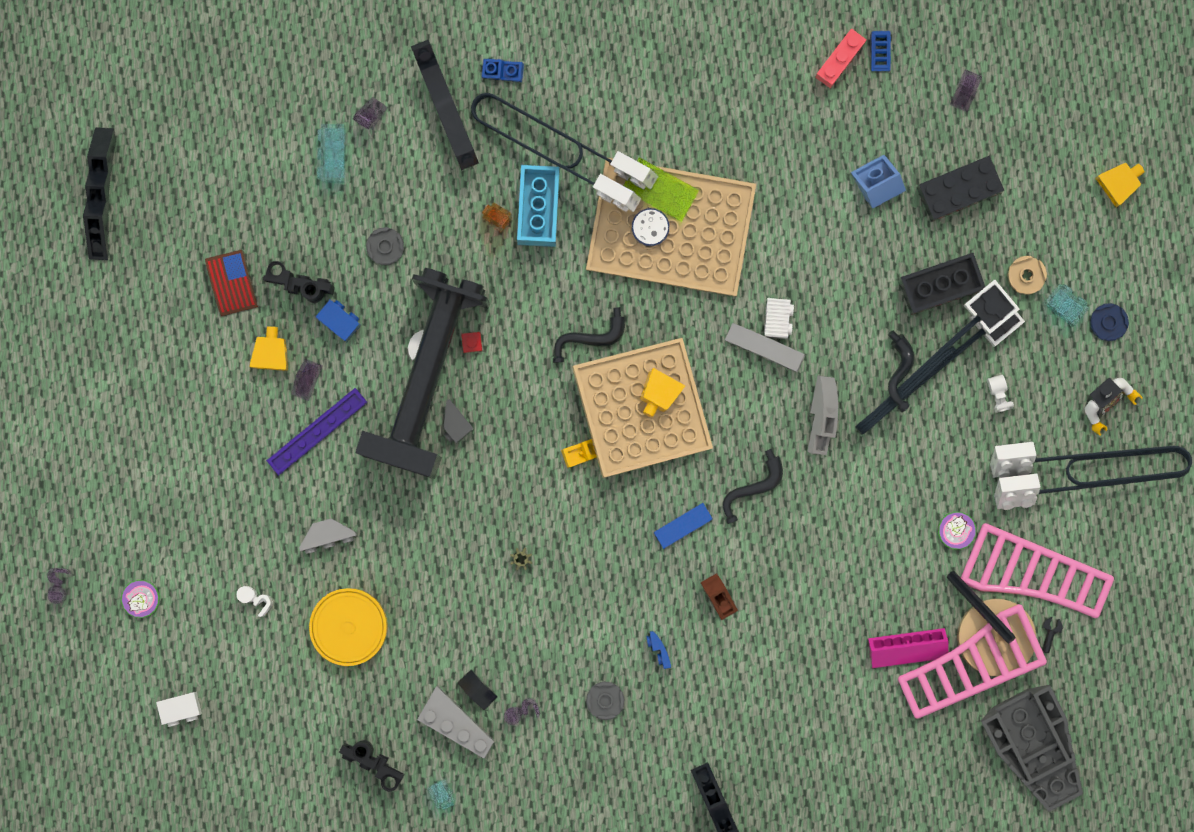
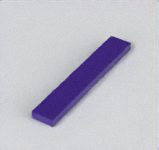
M354 388L266 461L279 476L368 402Z

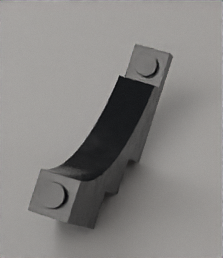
M429 40L411 46L461 171L479 164Z
M95 127L87 154L89 173L85 184L87 202L83 213V221L90 260H108L109 258L107 240L109 236L110 176L116 146L114 128Z
M707 762L692 769L691 773L717 832H739L709 763Z

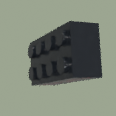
M990 155L921 183L916 187L931 222L997 196L1005 191Z
M974 253L902 276L898 279L910 315L979 293L985 288Z

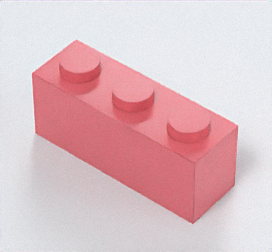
M851 28L818 71L815 78L831 89L863 47L866 39Z

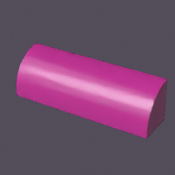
M945 628L868 638L872 668L931 661L949 653Z

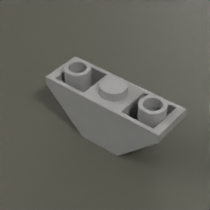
M334 519L313 523L299 549L309 554L316 552L317 546L324 545V549L336 546L335 542L342 540L343 543L354 541L353 537L357 536V532Z

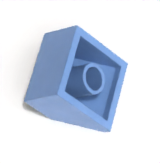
M885 155L851 172L865 200L872 209L906 191L900 173Z

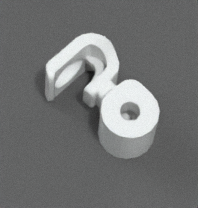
M999 375L988 378L987 383L990 394L995 395V413L1013 409V402L1005 400L1006 395L1004 392L1007 391V384L1004 376Z
M249 586L240 587L237 591V599L242 603L253 602L255 606H258L263 601L267 603L258 614L260 617L265 616L273 605L270 596L260 595L257 597L256 590Z

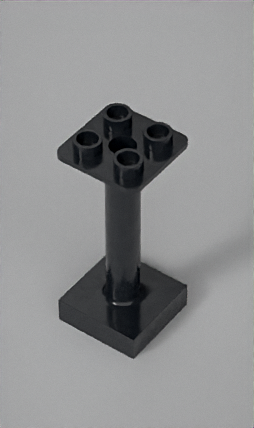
M424 268L422 276L413 274L412 280L417 287L422 288L433 300L391 435L389 438H384L362 431L355 453L365 458L435 479L442 457L438 454L419 449V439L460 311L475 306L489 309L490 302L484 296L486 290L483 289V285L462 279L459 288L448 285L449 279L446 278L447 275L445 273Z

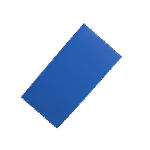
M483 59L482 78L522 82L524 63L503 61L501 59Z
M649 631L650 636H646L648 647H652L653 651H661V653L657 654L658 663L663 665V669L671 668L668 653L662 641L654 631Z

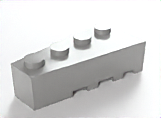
M438 685L417 719L482 758L486 757L495 741Z

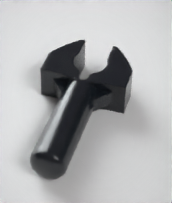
M1052 617L1043 622L1042 628H1045L1047 632L1042 649L1043 653L1048 654L1050 652L1054 635L1058 632L1062 633L1063 625L1060 619L1057 620V626L1053 630H1051L1050 626Z

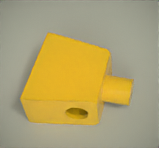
M1124 163L1100 174L1095 179L1117 208L1141 185L1138 177L1144 174L1145 171L1140 164L1130 169L1128 164Z
M267 326L266 337L256 338L250 361L251 368L288 371L286 340L277 338L278 327Z
M652 368L647 375L640 397L642 401L647 403L643 413L653 418L657 409L665 412L684 389L685 385Z

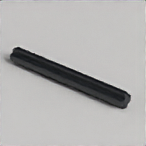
M951 571L947 575V579L1008 644L1014 641L1015 635L955 571Z

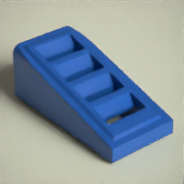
M872 31L870 34L871 71H890L891 31ZM876 38H886V41H876ZM876 46H886V49H876ZM875 54H886V57H875ZM886 61V65H875V62Z

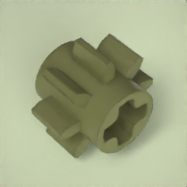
M516 548L517 553L515 555L510 554L514 558L510 565L516 564V570H519L520 566L527 570L526 564H533V562L529 561V557L532 554L527 555L525 553L526 548L523 549V552ZM518 554L526 555L525 564L522 565L521 562H516Z

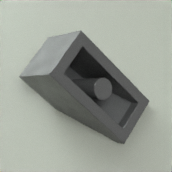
M448 399L445 407L443 428L446 432L444 435L450 443L454 441L457 444L472 432L474 428L452 401Z

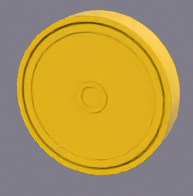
M353 588L339 589L324 596L315 606L309 622L310 637L315 649L326 660L342 666L358 665L374 657L382 648L388 631L387 617L381 604L369 593Z

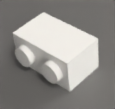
M197 692L156 702L162 725L167 724L168 727L178 725L179 720L186 719L187 722L197 720V715L202 714Z

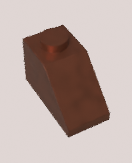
M717 573L700 582L721 620L738 611Z

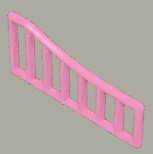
M984 523L980 529L961 576V579L969 587L978 591L1020 594L1040 598L1093 618L1100 616L1114 581L1112 575L987 523ZM989 532L998 536V539L979 583L969 579L986 535ZM1005 540L1015 543V548L1000 585H989L988 581ZM1023 547L1034 551L1020 587L1008 586ZM1044 555L1051 558L1039 591L1028 589L1040 556ZM1061 562L1068 565L1069 569L1058 596L1046 593L1057 565ZM1076 570L1087 573V576L1076 602L1065 599ZM1094 577L1104 580L1105 583L1094 609H1091L1083 604Z
M1022 605L1013 606L999 612L996 616L1012 632L1007 617L1018 614L1038 660L1027 664L1015 639L1010 643V647L1019 668L1009 672L991 633L993 627L987 623L970 639L954 650L898 677L899 684L916 719L1046 665L1047 660ZM984 636L1002 674L993 679L990 678L975 645ZM967 649L970 650L984 682L974 687L959 656ZM950 660H953L966 689L958 694L954 693L942 666ZM936 669L948 698L937 702L925 676V673ZM918 677L930 704L920 710L907 681Z

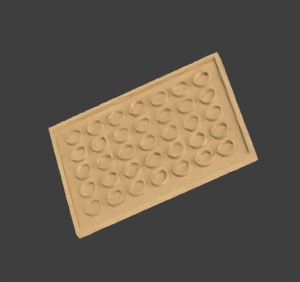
M605 160L603 175L633 191L641 200L634 212L629 209L625 212L613 204V201L609 203L599 196L586 270L737 297L756 184L643 164L658 176L651 190L647 187L643 190L634 185L630 178L627 181L614 172L615 168L610 165L611 163ZM655 208L662 211L668 218L670 224L669 234L661 244L644 246L634 238L632 221L641 210Z

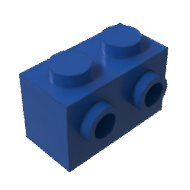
M329 300L317 314L316 318L347 343L360 328L361 324L358 323L360 319L352 312L347 314L343 310L345 306L339 301L333 302Z

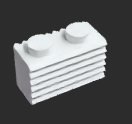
M767 298L765 337L787 339L788 335H792V324L789 323V316H793L794 305L790 304L791 300Z

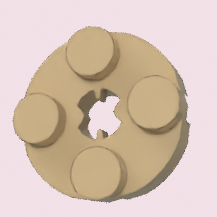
M1023 256L1011 264L1007 277L1010 286L1017 293L1030 295L1043 287L1047 278V272L1040 260L1031 256ZM1024 270L1032 273L1029 281L1022 277Z

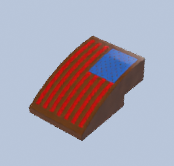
M243 250L205 259L211 286L221 316L258 307Z

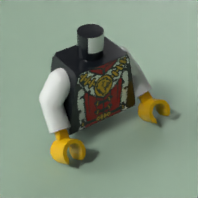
M1109 377L1088 397L1085 413L1091 424H1093L1092 431L1100 436L1101 429L1107 431V426L1099 422L1100 418L1127 395V398L1134 405H1137L1135 403L1137 397L1143 399L1125 379L1116 378L1112 380Z

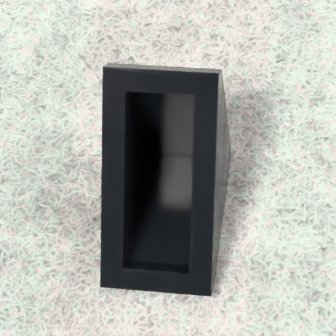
M472 670L458 682L465 693L483 710L498 697Z

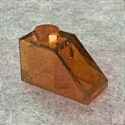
M494 202L491 206L488 204L482 212V219L500 233L512 220V214Z

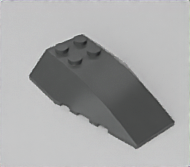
M1050 685L1026 689L994 706L984 716L981 723L997 754L1049 812L1083 794L1075 762V753L1072 748V739L1068 729V721Z

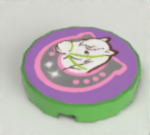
M963 512L946 514L938 525L940 541L951 549L961 550L968 547L976 537L974 520Z
M146 580L130 582L121 594L123 609L135 618H145L152 615L157 610L160 601L158 589L153 583Z

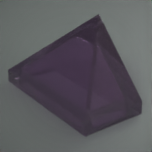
M305 359L295 376L291 394L309 401L323 365Z

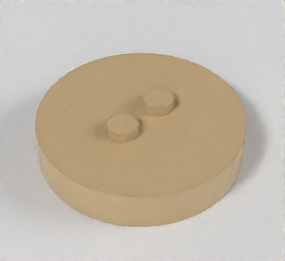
M988 599L983 601L995 615L1017 605L1004 599ZM973 606L965 613L959 624L957 633L958 646L970 639L988 623ZM1025 611L1028 620L1032 626V629L1036 635V630L1033 621L1028 615V613ZM1018 614L1007 617V620L1016 637L1015 639L1026 663H1028L1034 650ZM993 628L991 633L1008 671L1019 668L1010 644ZM984 636L975 645L990 676H1000L1002 674ZM967 649L961 655L973 669L978 671L971 652Z

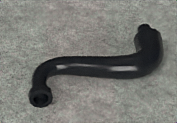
M621 307L613 308L614 317H610V330L607 333H566L560 336L554 346L555 356L553 363L564 362L562 347L568 342L591 346H610L618 342L625 329V317H621Z
M892 330L888 336L893 340L891 345L900 354L901 362L889 380L888 392L891 399L898 405V410L904 412L909 408L910 404L900 398L897 393V386L914 365V351L903 334L898 335Z
M772 448L765 451L768 458L765 461L769 471L768 477L762 481L736 488L725 496L723 510L727 517V524L738 520L731 510V503L735 499L768 492L777 487L781 482L783 466L780 456L775 457Z

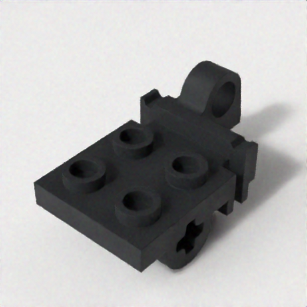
M279 261L271 262L268 265L266 275L263 277L265 282L284 285V290H287L290 294L298 295V290L301 289L302 296L311 303L320 302L324 293L334 294L335 287L329 280L317 278V281H313L309 276L298 275V278H295L294 274L286 270L285 266ZM274 265L282 267V272L279 275L272 274L271 270ZM313 288H315L316 293L311 296L309 291H313Z
M362 740L354 746L347 743L342 745L339 753L343 754L342 758L349 762L354 760L359 762V766L365 770H377L375 777L381 780V786L385 791L392 792L399 786L405 774L388 766V757L382 754L377 756V758L373 757L374 748L369 741ZM364 747L367 753L361 755V751L358 748ZM387 777L395 779L396 784L393 788H388L385 785Z

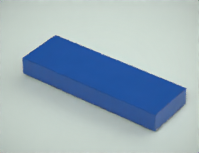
M702 503L658 529L654 534L664 549L713 518Z

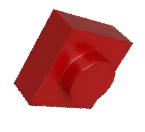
M480 332L461 334L463 353L482 351Z

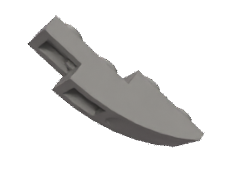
M818 375L810 411L815 416L807 452L827 455L830 437H836L838 394L835 378Z

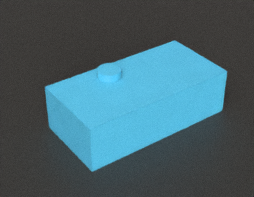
M521 165L518 245L556 247L560 167Z

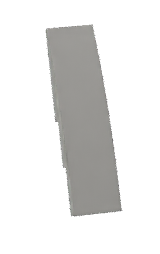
M732 323L725 338L726 342L797 373L805 358V354L734 323Z

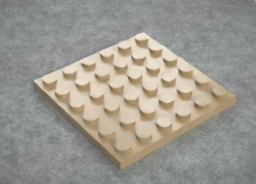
M683 338L572 366L602 478L713 449ZM655 368L685 385V387L665 412L657 409L652 418L643 413L647 403L642 401L640 397L649 371Z

